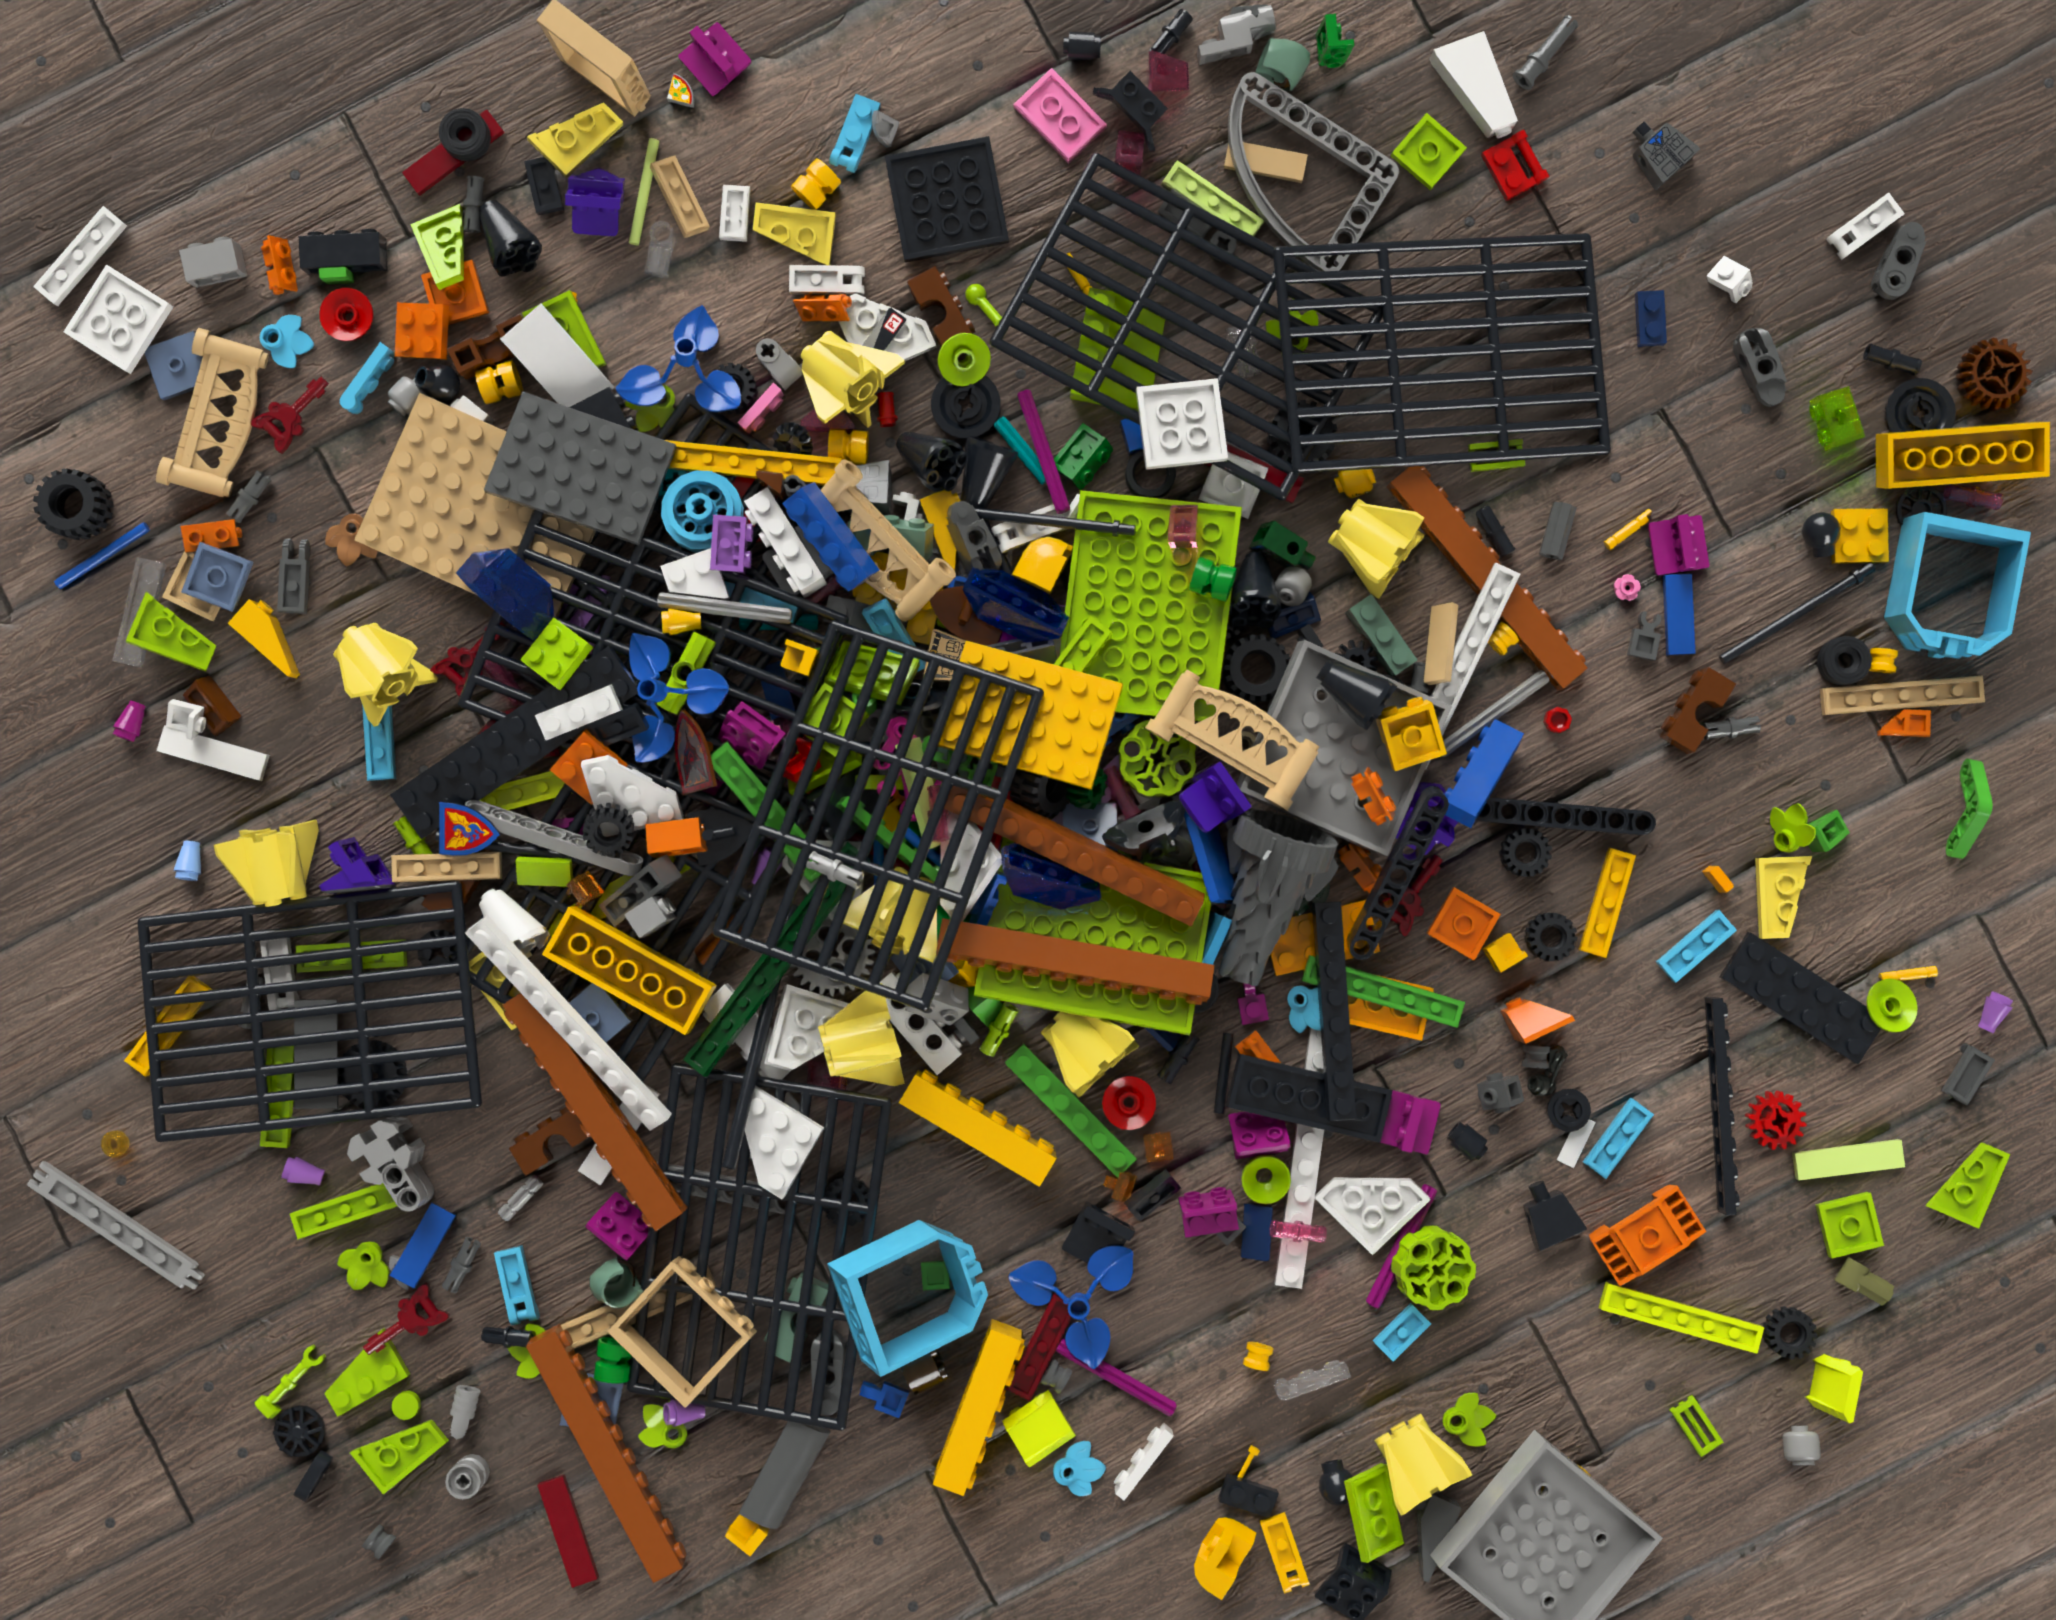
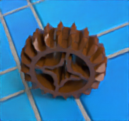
M1991 338L1988 341L1982 340L1977 345L1969 347V353L1962 355L1961 359L1963 362L1956 367L1962 373L1956 375V379L1962 380L1963 383L1957 389L1962 390L1965 388L1967 393L1964 394L1963 398L1972 397L1971 405L1975 406L1980 403L1981 410H1986L1989 407L1991 411H1997L2000 407L2006 409L2011 404L2019 402L2020 396L2028 392L2025 387L2029 386L2032 381L2026 376L2031 375L2033 370L2026 369V365L2031 360H2023L2022 356L2025 351L2017 352V343H2012L2008 346V339H2002L1999 342L1997 338ZM1979 361H1981V364H1979L1981 371L1979 376H1977V366ZM2000 371L2002 372L2001 374H1999V375H1997V376H1994V377H1993V376H1990V377H1988V378L1986 377L1987 375H1989V374H1991V373H1994V372H1995V373H1998V372H2000ZM2011 373V382L2009 385L2008 375Z

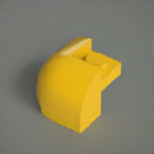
M1050 536L1038 538L1032 541L1023 551L1012 576L1020 579L1022 584L1030 588L1034 586L1050 594L1073 552V546Z
M1218 1518L1204 1538L1194 1563L1195 1576L1199 1584L1209 1593L1222 1600L1235 1581L1239 1566L1252 1548L1256 1532L1234 1519Z

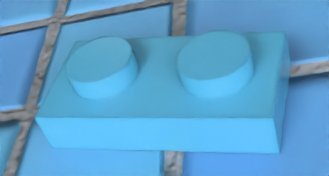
M1410 1303L1373 1339V1342L1394 1362L1431 1323Z

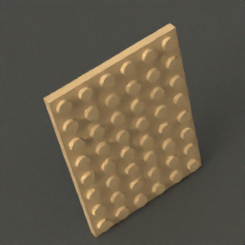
M419 393L354 540L496 604L533 512L531 508L490 495L484 491L506 431ZM546 513L543 514L540 522L544 526L591 543L596 532L595 530ZM535 534L530 547L534 551L580 568L586 555L584 552ZM528 559L525 560L520 573L569 593L575 579ZM517 584L510 598L554 617H558L564 604Z

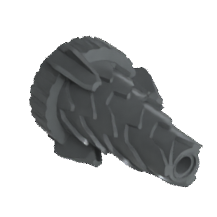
M1248 809L1240 814L1237 824L1229 828L1227 835L1229 871L1232 874L1238 875L1231 892L1234 900L1228 915L1229 919L1232 920V924L1222 945L1226 947L1219 969V974L1222 977H1229L1251 986L1259 985L1269 955L1272 953L1281 934L1284 935L1286 933L1294 910H1299L1303 898L1307 901H1312L1337 872L1338 865L1334 859V854L1338 842L1332 836L1298 819L1260 809Z

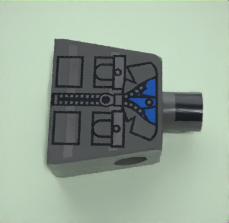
M1644 121L1632 132L1642 143L1634 152L1633 157L1655 190L1660 188L1700 150L1698 145L1669 123H1665L1654 132Z

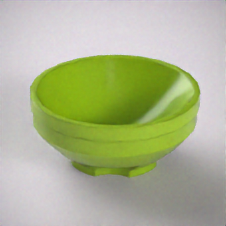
M1265 1154L1256 1156L1248 1161L1242 1171L1241 1181L1244 1192L1250 1199L1260 1204H1272L1282 1199L1288 1192L1291 1177L1288 1167L1283 1161L1273 1155ZM1262 1168L1269 1169L1272 1173L1271 1178L1267 1182L1258 1181L1256 1179L1258 1170Z

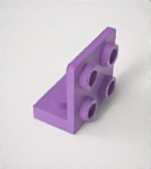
M713 515L710 570L738 572L746 575V569H751L752 553L747 551V543L753 541V526L749 524L747 517Z

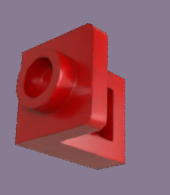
M800 737L796 741L799 753L789 760L783 777L795 783H798L812 746V742H808ZM819 759L814 772L822 767Z

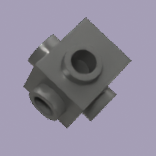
M1502 1072L1486 1075L1487 1080L1477 1084L1478 1097L1483 1110L1494 1109L1495 1113L1510 1111V1107L1524 1102L1519 1075L1503 1076Z

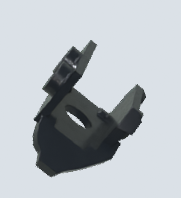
M1131 71L1113 89L1094 87L1093 95L1114 103L1144 133L1149 151L1154 152L1155 146L1151 127L1168 108Z
M1180 800L1177 802L1170 801L1110 827L1102 835L1105 844L1128 854L1136 855L1134 856L1135 859L1144 864L1176 850L1177 844L1174 838L1178 834L1186 810Z

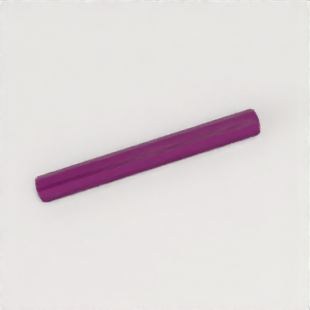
M1029 389L1020 391L1017 396L1056 513L1068 512L1070 506L1032 393Z
M1424 1184L1421 1188L1430 1197V1201L1401 1228L1366 1299V1302L1375 1308L1381 1307L1395 1278V1274L1391 1271L1392 1258L1398 1252L1399 1242L1406 1234L1415 1233L1419 1230L1437 1194V1190L1430 1185Z
M1061 1339L1056 1349L1057 1353L1167 1416H1172L1176 1410V1402L1104 1361L1096 1369L1090 1368L1086 1363L1076 1358L1067 1348L1065 1339Z

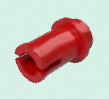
M878 393L879 417H877V422H880V427H893L898 420V416L895 415L894 393Z

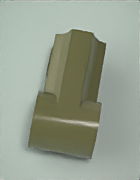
M1847 1257L1834 1280L1856 1293L1859 1292L1882 1306L1889 1302L1894 1294V1286L1881 1277L1869 1272L1870 1269Z

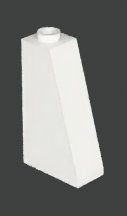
M1483 31L1434 49L1429 58L1432 66L1487 138L1495 135L1497 138H1502L1510 134L1518 120L1485 32Z

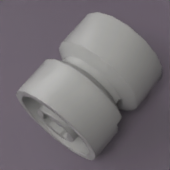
M475 1454L466 1455L461 1458L446 1476L445 1483L448 1492L453 1497L462 1500L474 1496L489 1478L490 1471L486 1460Z

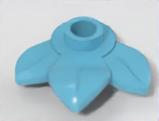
M296 315L282 316L276 324L267 325L260 333L262 346L271 351L272 358L277 364L285 368H295L297 362L296 355L307 353L314 346L310 336L299 330L302 318ZM277 334L278 340L275 343H271V337Z
M1300 985L1292 988L1287 997L1288 1004L1291 1007L1289 1014L1291 1026L1298 1033H1302L1307 1026L1321 1031L1318 987L1310 989ZM1298 994L1304 997L1303 1004L1297 1002L1296 997Z
M1080 1441L1071 1445L1066 1452L1065 1458L1058 1460L1053 1468L1055 1480L1061 1485L1068 1486L1069 1490L1077 1496L1090 1495L1092 1492L1090 1482L1099 1479L1106 1470V1466L1101 1461L1090 1457L1091 1443L1089 1441ZM1066 1468H1070V1469H1071L1070 1475L1067 1476V1477H1064V1475H1063L1064 1470H1065Z

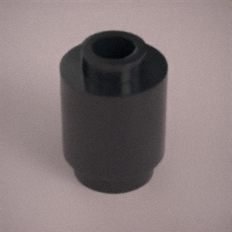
M1069 32V37H1064L1063 54H1068V60L1093 61V58H1100L1101 36H1097L1092 32Z
M1460 1121L1446 1137L1451 1141L1450 1145L1470 1161L1474 1158L1479 1160L1488 1150V1147L1485 1145L1487 1139L1468 1124L1464 1125Z

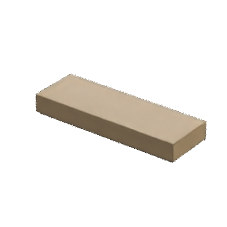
M1243 142L1252 174L1302 183L1307 154ZM1228 143L1224 168L1235 170Z
M676 156L651 163L650 169L683 237L687 238L708 231L710 226Z
M1453 602L1431 606L1424 683L1428 685L1451 682L1458 605Z

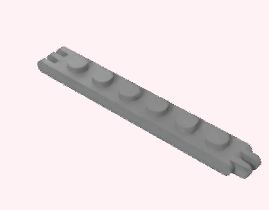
M46 1161L41 1162L39 1167L47 1172V1174L36 1170L33 1176L41 1183L30 1179L27 1185L31 1189L176 1286L184 1288L186 1285L191 1289L197 1288L199 1283L192 1279L191 1276L197 1280H202L205 1274L197 1269L199 1264L195 1260Z

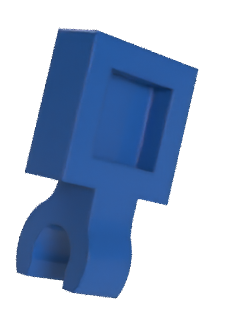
M864 1380L859 1395L875 1400L874 1409L900 1418L909 1395V1390L886 1381L879 1388L875 1384Z

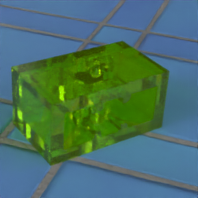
M1849 386L1819 395L1809 401L1810 416L1816 421L1818 427L1817 437L1820 444L1824 446L1825 451L1857 442L1865 437ZM1832 418H1837L1838 422H1833Z

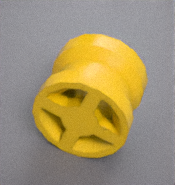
M1500 622L1496 626V630L1491 634L1488 644L1498 654L1503 656L1507 653L1510 645H1515L1519 642V638L1507 624Z
M1886 648L1870 649L1872 662L1869 671L1896 673L1894 660L1898 657L1897 650Z
M1247 1342L1248 1354L1243 1359V1365L1256 1370L1268 1371L1270 1368L1268 1360L1269 1356L1273 1354V1348L1258 1342Z

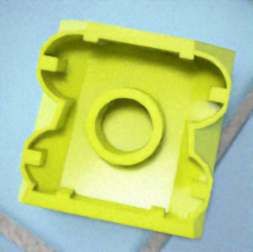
M1826 1354L1813 1359L1816 1364L1810 1394L1805 1396L1806 1399L1817 1409L1847 1423L1854 1422L1863 1371L1858 1366L1851 1365L1848 1360L1830 1357Z
M1049 1389L1035 1396L1032 1401L1023 1407H1016L1011 1410L1009 1416L1002 1420L1006 1431L1029 1468L1076 1436Z

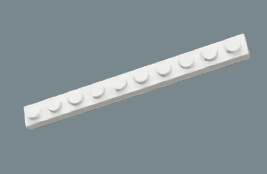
M487 915L465 932L474 944L649 1131L669 1119L672 1113Z
M1310 1028L1304 1069L1324 1073L1321 1031ZM1297 1123L1290 1166L1291 1183L1286 1195L1274 1284L1302 1289L1324 1130Z

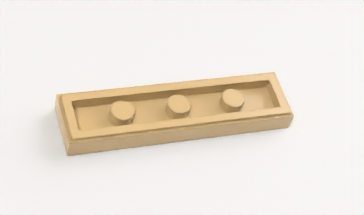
M481 852L468 855H391L392 882L502 879V852Z

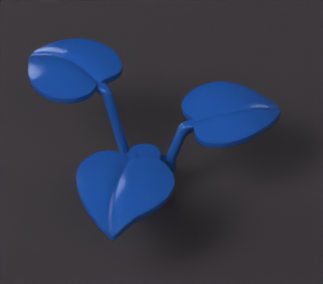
M703 305L689 312L675 327L673 333L675 355L670 357L671 361L662 378H660L659 372L655 368L648 365H639L629 370L616 386V392L627 402L637 406H652L659 403L665 397L666 391L662 383L667 381L675 363L683 367L693 365L700 380L703 382L695 389L696 401L703 409L710 412H722L736 409L741 403L739 387L728 373L715 370L705 378L699 366L697 351L707 352L711 350L719 339L717 326Z
M633 633L630 640L629 659L632 673L640 680L637 692L642 699L647 700L646 704L658 716V718L652 715L645 716L649 724L648 730L632 736L635 761L643 763L651 762L664 756L671 749L675 740L673 726L663 723L664 716L655 705V702L663 701L667 693L688 694L687 704L692 711L698 714H709L721 705L729 692V685L721 674L710 669L701 668L688 674L686 679L688 689L667 687L664 682L657 679L660 678L659 672L666 670L670 664L671 654L668 645L656 637Z
M1113 1245L1103 1247L1094 1252L1088 1261L1087 1269L1092 1276L1096 1277L1086 1294L1075 1293L1070 1298H1067L1057 1287L1053 1286L1057 1278L1056 1272L1045 1261H1029L1010 1272L1008 1278L1012 1288L1027 1303L1036 1306L1046 1305L1049 1303L1052 1295L1051 1291H1053L1063 1300L1064 1304L1068 1305L1069 1315L1082 1322H1075L1068 1328L1065 1337L1067 1348L1076 1358L1086 1363L1090 1368L1096 1369L1108 1351L1110 1330L1101 1318H1092L1087 1321L1086 1316L1090 1311L1089 1298L1099 1282L1108 1291H1118L1127 1286L1133 1274V1251L1124 1246Z

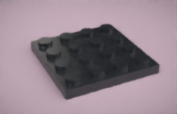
M989 136L885 156L905 263L1009 243Z

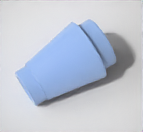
M183 841V846L173 870L176 872L175 878L198 881V875H201L199 842Z

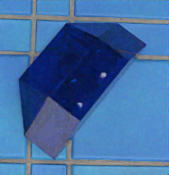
M509 548L473 552L456 572L468 588L534 642L552 618H555L551 584Z
M972 568L962 588L978 619L1025 643L1060 639L1069 620V616L1062 612L1060 606L1049 594L1002 570H979L978 568Z
M1015 842L1008 846H1003L1001 849L1002 869L1013 895L1060 910L1100 900L1099 882Z

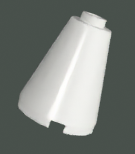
M491 889L482 895V901L479 906L483 917L487 915L527 959L532 956L530 951L537 946L540 950L549 940L550 934L547 928L504 891Z

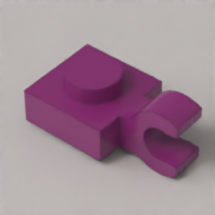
M1242 983L1244 996L1237 997L1242 1025L1269 1020L1264 993L1256 994L1255 986Z

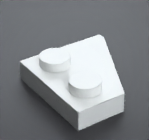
M711 548L660 566L670 593L713 597L724 600L730 599L721 571L710 570Z

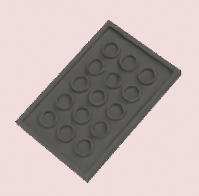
M522 392L484 491L490 495L639 546L677 447L674 443Z

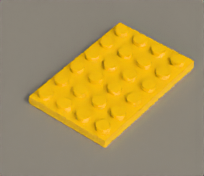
M966 641L960 658L961 662L1044 690L1041 705L1017 769L1092 790L1122 692L1123 683ZM964 675L938 745L939 747L954 751L980 679ZM990 683L964 754L978 758L981 757L1006 688ZM1016 692L993 753L992 762L1007 765L1031 696Z

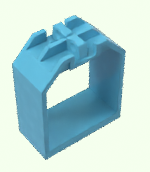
M1928 512L1903 518L1884 619L1903 647L1917 652L1921 649L1928 650V657L1932 658L1949 657L1960 659L1961 657H1971L1972 655L1980 656L2010 636L2013 630L2031 532ZM1926 533L1999 548L1984 633L1977 639L1923 629L1911 612Z
M917 1220L827 1263L860 1359L877 1375L882 1377L973 1331L988 1297V1292L983 1281L976 1282L975 1276L983 1271L980 1262L975 1260L976 1256L970 1244L953 1236L951 1232ZM938 1240L942 1257L956 1293L948 1312L881 1345L858 1278Z

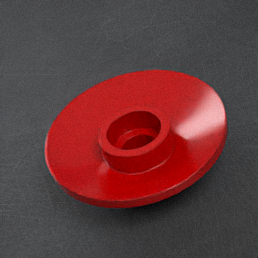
M339 288L325 297L320 307L319 317L323 329L331 337L340 341H354L368 332L373 322L374 313L371 302L363 293L353 288ZM348 313H353L351 321H346L345 319Z
M1123 1076L1111 1082L1106 1088L1102 1099V1106L1106 1118L1114 1126L1124 1130H1135L1146 1125L1153 1117L1156 1109V1098L1147 1082L1135 1076ZM1127 1097H1131L1134 1100L1133 1105L1130 1107L1124 1105V1099Z

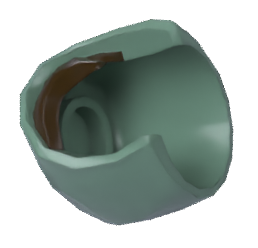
M1270 38L1261 54L1255 73L1266 78L1284 91H1293L1310 64V52L1302 44L1295 41Z
M616 1256L606 1261L590 1276L589 1287L593 1296L598 1301L612 1308L627 1307L636 1301L643 1292L633 1266L622 1257Z

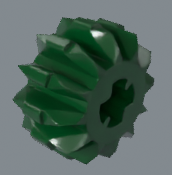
M1098 767L1092 790L1068 783L1065 786V789L1068 790L1066 798L1070 800V804L1077 808L1094 810L1096 805L1102 803V797L1106 796L1105 789L1108 787V784L1105 782L1108 775L1104 773L1103 769Z

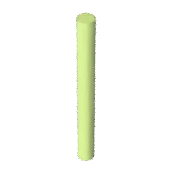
M649 138L629 238V243L632 245H639L653 177L650 165L656 162L660 142L654 138Z

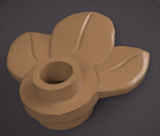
M358 514L344 516L339 525L332 526L326 533L325 544L329 547H337L338 558L345 566L352 565L360 557V554L373 559L378 554L377 550L354 540L364 519ZM350 523L356 525V532H352L349 529Z

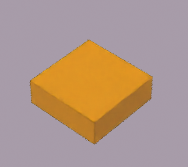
M1708 866L1702 871L1718 892L1727 893L1734 887V884L1719 866Z

